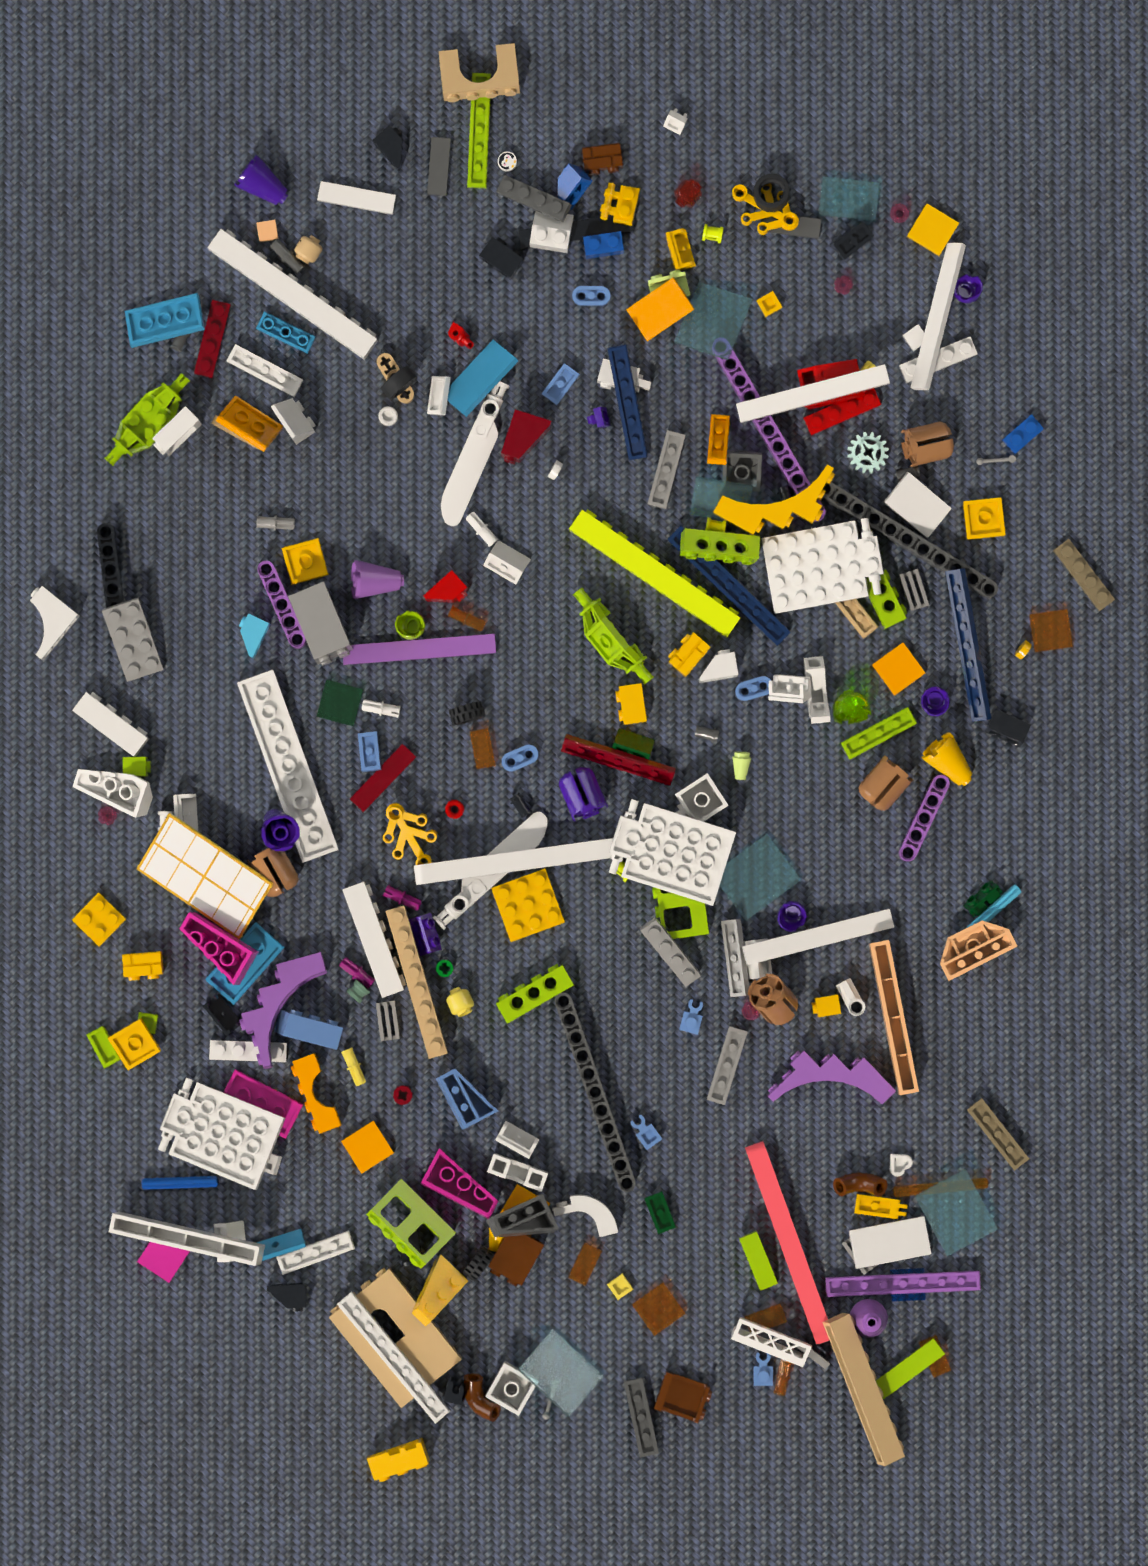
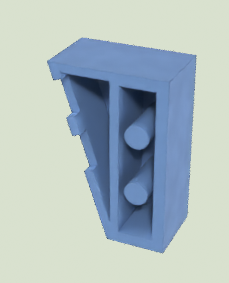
M292 1009L291 1012L280 1010L274 1032L286 1037L337 1050L343 1027L338 1026L337 1021L327 1019V1022L320 1021L321 1017L309 1014V1017H306L300 1011Z
M452 1069L436 1078L462 1130L498 1112L456 1069Z

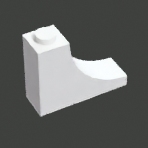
M41 586L40 589L37 587L32 592V599L30 601L36 606L43 620L44 637L36 656L41 660H45L80 616L45 587Z

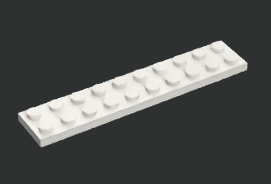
M274 670L237 682L283 811L298 823L300 836L295 844L302 863L339 850Z

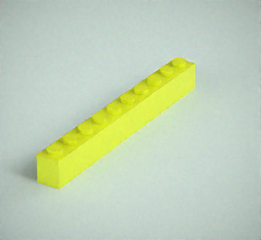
M587 509L586 512L581 510L570 526L569 531L726 638L729 636L740 620L739 612L732 607L728 609L722 605L723 601L715 596L711 598L706 595L707 590L699 585L695 587L690 584L691 579L683 574L680 577L674 573L676 569L667 563L664 566L658 562L660 558L653 553L646 554L643 551L644 547L636 542L632 544L627 541L628 536L620 531L616 533L611 530L613 526L604 520L601 523L595 519L597 515Z

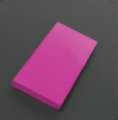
M236 1069L223 1092L284 1117L285 1121L279 1136L285 1139L304 1105Z

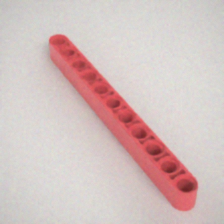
M761 1141L747 1146L745 1149L815 1343L819 1345L830 1341L823 1322L828 1320L764 1142Z

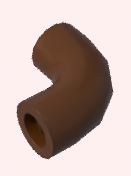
M850 1173L834 1179L833 1188L839 1196L853 1192H867L880 1197L887 1190V1181L870 1173Z
M476 1373L466 1374L464 1376L463 1388L468 1406L475 1414L494 1422L499 1417L501 1406L485 1397L482 1388L483 1377Z

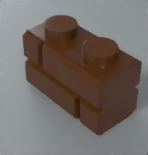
M620 143L582 148L584 171L589 173L590 176L599 175L600 171L608 170V173L619 172L620 168H623Z

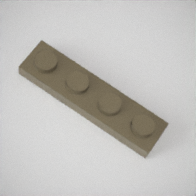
M1069 539L1053 550L1098 611H1101L1115 600Z
M982 1098L966 1109L1014 1171L1029 1160L1025 1152Z

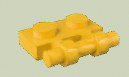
M608 183V187L604 191V204L600 208V218L607 220L608 215H613V223L632 226L640 188L621 185L620 192L615 191L616 185ZM612 199L618 200L616 207L611 206Z

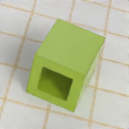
M123 757V774L148 777V772H151V761H148V757Z

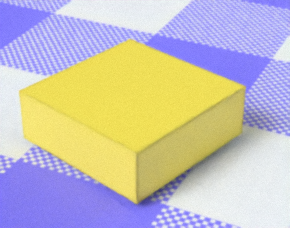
M623 1273L607 1283L617 1300L633 1290V1287Z

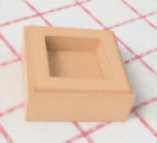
M276 220L256 223L259 242L279 239Z

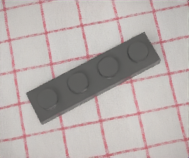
M504 175L496 191L501 196L561 222H564L572 206L564 200Z
M643 1378L624 1381L640 1458L659 1454Z

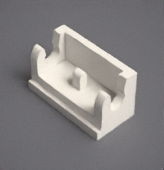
M775 674L773 681L769 680V700L804 703L812 697L810 677Z
M196 794L173 795L174 816L198 831Z
M505 1121L495 1139L528 1159L539 1141L538 1138Z

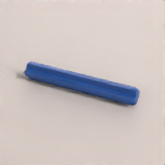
M217 1176L142 1179L143 1190L218 1186Z

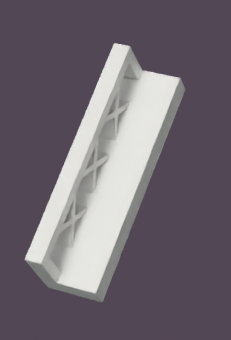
M742 1317L739 1318L736 1327L734 1326L731 1333L732 1340L801 1367L804 1366L812 1347L811 1344ZM741 1325L750 1326L752 1332L740 1329ZM761 1332L768 1333L770 1339L763 1338L756 1334H759ZM783 1339L788 1346L786 1347L774 1341ZM801 1346L806 1348V1350L802 1353L792 1348Z

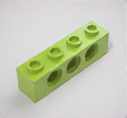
M687 528L681 533L680 556H686L685 558L697 559V557L704 558L706 561L718 559L723 560L725 563L742 562L744 565H752L759 559L760 536ZM697 543H703L705 549H700ZM716 544L722 545L724 551H719L716 548ZM735 546H739L743 552L738 553L735 550Z
M886 569L883 570L884 574L880 575L881 580L879 581L886 588L883 594L874 595L872 582L869 581V577H866L869 599L884 630L906 619L905 615L908 614L903 604L900 605L897 600L899 594L896 588H891L889 583L891 578ZM891 601L894 604V609L892 611L885 610L884 602Z
M556 964L547 969L548 974L542 976L540 973L531 978L532 983L525 986L523 983L514 988L516 992L510 996L506 993L497 998L499 1002L496 1005L507 1024L574 985L563 965L559 967ZM549 977L556 980V986L552 989L547 988L545 985V980ZM531 987L539 989L540 994L537 998L529 996L528 991ZM514 997L522 998L523 1005L520 1008H515L512 1005Z

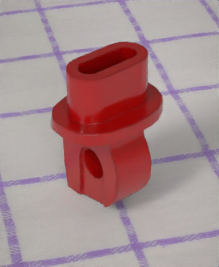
M453 322L448 331L449 337L457 342L459 346H466L468 349H472L474 343L470 340L468 333L461 326Z

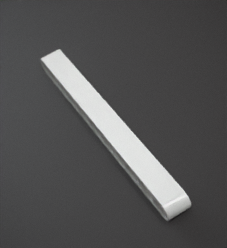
M613 838L415 865L416 885L608 859L612 857L609 850Z

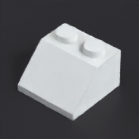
M535 211L530 247L568 253L574 215L567 214L564 222H561Z
M730 649L718 651V655H715L700 676L699 683L737 677L738 669L735 652L730 653Z

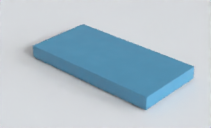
M198 293L125 311L129 342L132 348L205 330Z
M492 340L449 386L447 401L467 417L513 368L518 360L496 341Z
M257 922L240 939L259 951L240 985H233L217 969V966L205 979L233 1005L285 948Z

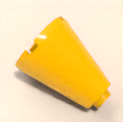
M950 732L942 735V740L937 741L936 739L922 753L924 756H921V758L958 786H965L972 780L971 776L973 773L954 736Z

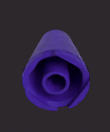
M257 155L248 163L240 174L238 181L236 180L234 186L274 205L282 204L288 197L285 186Z
M278 809L267 811L261 829V837L264 844L274 851L291 849L300 836L298 823L294 818Z

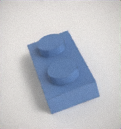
M564 363L542 392V395L557 406L580 374Z
M378 732L358 733L361 771L381 770Z

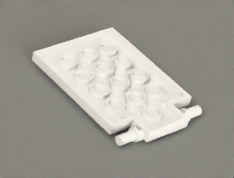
M868 518L861 519L862 539H859L856 521L761 538L775 614L869 597L866 577H869V581L872 582L874 595L882 594L879 581L881 580L880 575L884 574L878 537L873 536V531H870Z
M631 799L628 811L619 818L609 853L612 854L609 873L616 875L619 863L622 862L624 857L627 859L621 877L713 906L736 832L644 803L639 821L635 820L637 815L635 812L639 801Z
M186 1078L178 1094H173L161 1124L160 1130L163 1132L158 1150L165 1152L169 1141L175 1136L169 1152L170 1155L257 1190L285 1118L199 1082L196 1083L192 1096L188 1099L193 1080Z

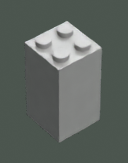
M324 581L288 596L313 658L318 665L322 664L324 666L333 662L332 659L338 656L339 658H344L350 655V651L353 648Z

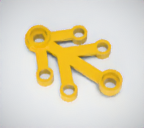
M769 183L764 185L769 186V190H764L762 187L761 192L764 194L766 202L774 203L771 192L772 185ZM739 184L733 188L732 196L734 200L739 202L745 201L760 209L756 205L754 197L747 193V188L744 185ZM783 191L777 193V201L780 200L779 196L783 195ZM738 192H742L744 195L742 197H738L736 194ZM787 203L782 209L783 213L780 211L766 212L763 210L754 213H744L741 216V223L749 226L752 221L768 217L778 219L773 222H760L758 224V233L765 235L769 230L781 227L787 231L794 230L799 224V218L790 211L789 204ZM749 217L750 220L748 222H745L743 218ZM790 219L793 223L787 224L786 221ZM765 226L767 229L761 231L759 228Z
M398 803L390 804L386 809L389 823L383 835V841L385 843L393 842L396 823L401 829L392 856L397 860L403 858L404 845L407 840L417 857L416 865L432 863L431 857L424 854L414 836L426 839L432 843L437 839V832L435 830L424 831L408 826L405 820L416 822L418 826H425L428 821L427 815L423 813L416 815L406 812L404 807ZM392 810H398L399 814H393ZM423 817L425 822H420L418 818ZM390 834L392 839H387L385 835ZM428 834H433L435 838L430 839ZM395 851H400L402 855H396ZM425 858L428 862L422 863L421 859Z

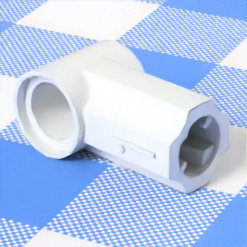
M851 978L836 985L849 1013L853 1016H859L864 1013L865 1003L862 1001ZM853 1002H859L862 1005V1010L859 1013L852 1011L851 1005Z

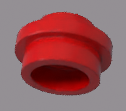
M451 800L446 804L445 812L448 817L457 819L463 815L464 806L458 800ZM452 806L458 807L457 813L451 811Z

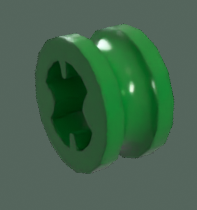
M441 960L436 966V971L441 977H448L454 969L453 964L448 960ZM442 963H447V966L450 967V971H447V974H443V971L439 970L440 965L443 966Z

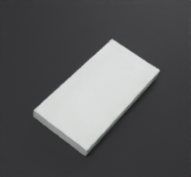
M924 1216L849 1230L856 1269L931 1254Z

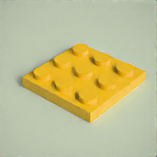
M546 869L491 888L510 942L565 923Z

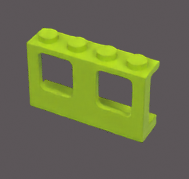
M652 888L653 899L658 901V906H655L656 918H660L661 925L664 928L663 912L665 909L683 906L690 908L692 927L690 929L668 932L673 939L709 934L705 903L674 893L663 894L660 889Z
M402 1179L366 1214L369 1217V1221L373 1225L378 1226L382 1230L383 1235L391 1239L396 1244L397 1249L405 1253L410 1258L411 1263L420 1269L456 1234ZM394 1197H398L411 1211L398 1227H393L381 1215V1210ZM421 1224H425L438 1237V1241L424 1255L420 1254L408 1241V1238Z

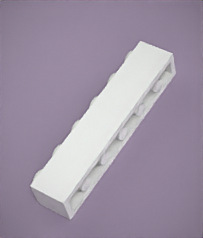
M365 882L343 889L382 998L405 990L403 987L406 985L403 974L399 975L397 970L400 967L397 957H392L390 951L393 949L390 938L386 939L384 932L387 931L383 920L379 921L377 916L380 913L376 902L373 903L370 897L373 895L370 884L366 885Z

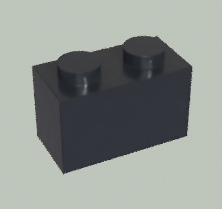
M492 237L480 253L479 258L511 280L524 262L523 255L514 248L510 250L506 247L507 243L501 238L495 239Z

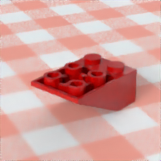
M852 359L799 369L797 373L801 387L860 370L858 360ZM864 391L804 407L815 409L864 397L865 395Z

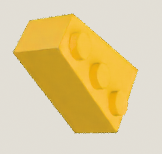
M441 1254L434 1260L425 1285L412 1311V1314L425 1326L440 1313L468 1282Z
M423 1438L367 1457L374 1481L379 1480V1482L386 1481L395 1474L400 1476L408 1473V1470L426 1467L430 1460Z

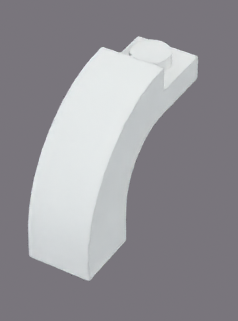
M823 656L804 658L805 677H810L812 697L807 700L811 724L831 722Z
M581 1194L570 1195L571 1203L568 1204L567 1201L556 1203V1207H553L554 1216L575 1211L589 1214L596 1222L599 1237L618 1233L613 1214L604 1203L594 1197Z

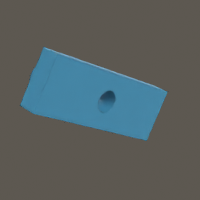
M265 311L256 327L257 330L306 354L309 353L316 339V336ZM284 330H289V334L286 336L282 333Z
M301 1229L257 1242L265 1245L262 1261L306 1247Z

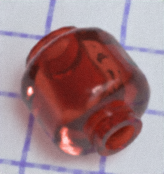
M693 179L683 180L674 191L675 202L682 208L685 206L693 207L702 197V187Z

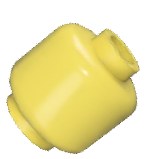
M454 988L446 999L451 1013L458 1015V1017L468 1015L474 1007V1001L467 989Z

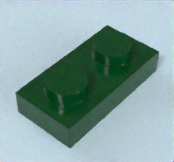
M662 1191L644 1198L658 1234L676 1228Z

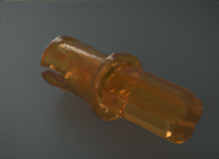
M454 606L449 611L448 617L463 623V626L466 624L478 631H483L486 625L484 620L471 615V612L467 613Z
M781 1359L779 1371L775 1375L777 1379L774 1394L786 1395L788 1379L791 1378L789 1376L791 1362Z

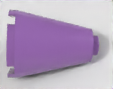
M354 560L351 569V581H353V587H351L352 597L358 599L400 590V587L404 586V575H401L400 571Z
M861 1300L850 1311V1315L856 1323V1326H854L856 1332L862 1337L872 1338L878 1336L886 1328L888 1322L886 1309L876 1300ZM870 1319H874L872 1323L868 1324Z

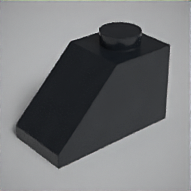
M389 125L372 141L399 172L402 163L403 141L401 137L403 135L396 127L392 128Z
M306 1283L267 1285V1291L286 1308H292V1312L303 1311V1308L308 1306Z

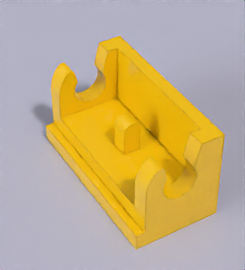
M681 228L666 232L665 237L675 270L682 271L696 267L686 229Z

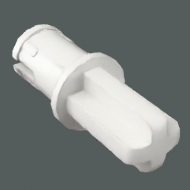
M475 512L470 513L466 517L468 523L477 532L476 535L479 534L489 547L498 541V538L487 527L488 524L485 525Z
M363 700V711L378 713L379 716L382 714L396 718L399 717L401 706L386 704L384 701L381 703Z

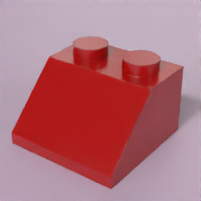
M451 570L423 597L427 602H461L467 596L468 588Z

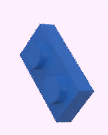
M1031 414L1002 441L1016 454L1044 428Z

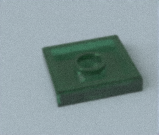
M326 680L316 717L354 727L363 689Z

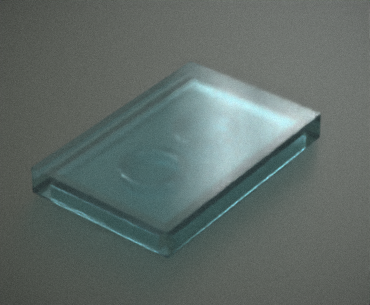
M822 177L818 215L876 221L880 183Z
M696 476L690 515L725 520L713 513L722 495L738 502L750 504L753 485Z

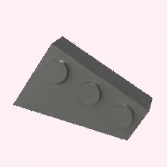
M543 1194L486 1220L494 1238L553 1233L559 1229Z

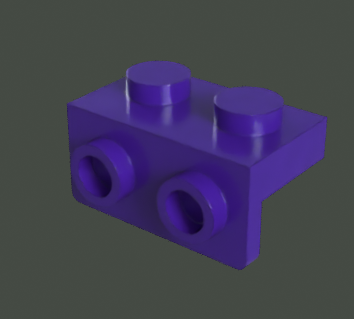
M431 913L409 919L420 956L442 950Z

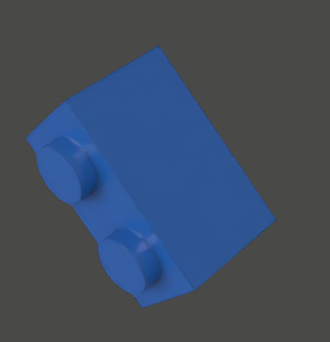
M621 231L583 237L586 259L624 254Z

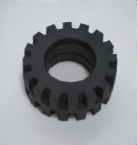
M477 701L450 709L449 715L452 725L456 726L485 717L482 702Z
M481 1245L462 1273L475 1282L492 1260L494 1253Z

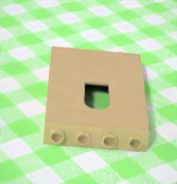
M383 1268L375 1274L377 1278L374 1281L368 1280L360 1286L362 1290L355 1295L370 1314L377 1309L387 1312L405 1335L395 1344L427 1383L431 1385L462 1360V1357L433 1321L425 1326L412 1314L416 1299L391 1268L387 1270ZM335 1306L330 1311L332 1313L329 1316L330 1320L401 1408L414 1397L339 1306Z

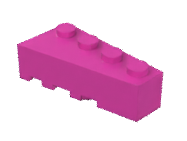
M189 912L179 928L233 985H240L259 952L196 912Z
M440 1148L438 1149L421 1184L489 1219L498 1200L450 1159Z

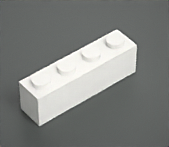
M86 692L72 711L133 757H136L149 740L146 737L147 732L139 726L137 729L131 726L132 721L126 716L119 717L115 714L117 710L110 704L106 706L100 702L102 698L94 692L91 694Z

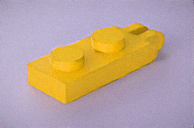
M856 1194L854 1213L898 1219V1216H906L907 1212H901L899 1209H907L908 1205L900 1204L901 1200Z

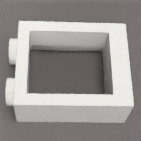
M185 406L152 438L155 441L153 445L162 455L167 453L170 456L202 423Z

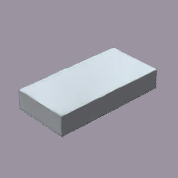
M432 376L427 414L446 415L450 377Z

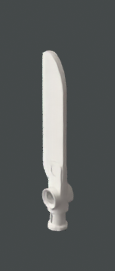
M501 381L491 390L490 394H487L444 490L441 510L445 523L450 526H456L460 523L498 438V431L494 421L502 406V398L505 391L510 387ZM491 403L496 406V411L493 414L486 413L485 407L487 404Z
M542 812L533 813L488 855L535 849L545 835L547 817ZM507 873L462 879L461 892L444 906L445 909L437 916L434 915L432 918L445 930V926L449 922L462 915ZM462 899L465 907L462 910H457L454 907L455 900Z

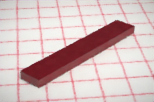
M566 734L561 752L671 786L676 771L674 767Z

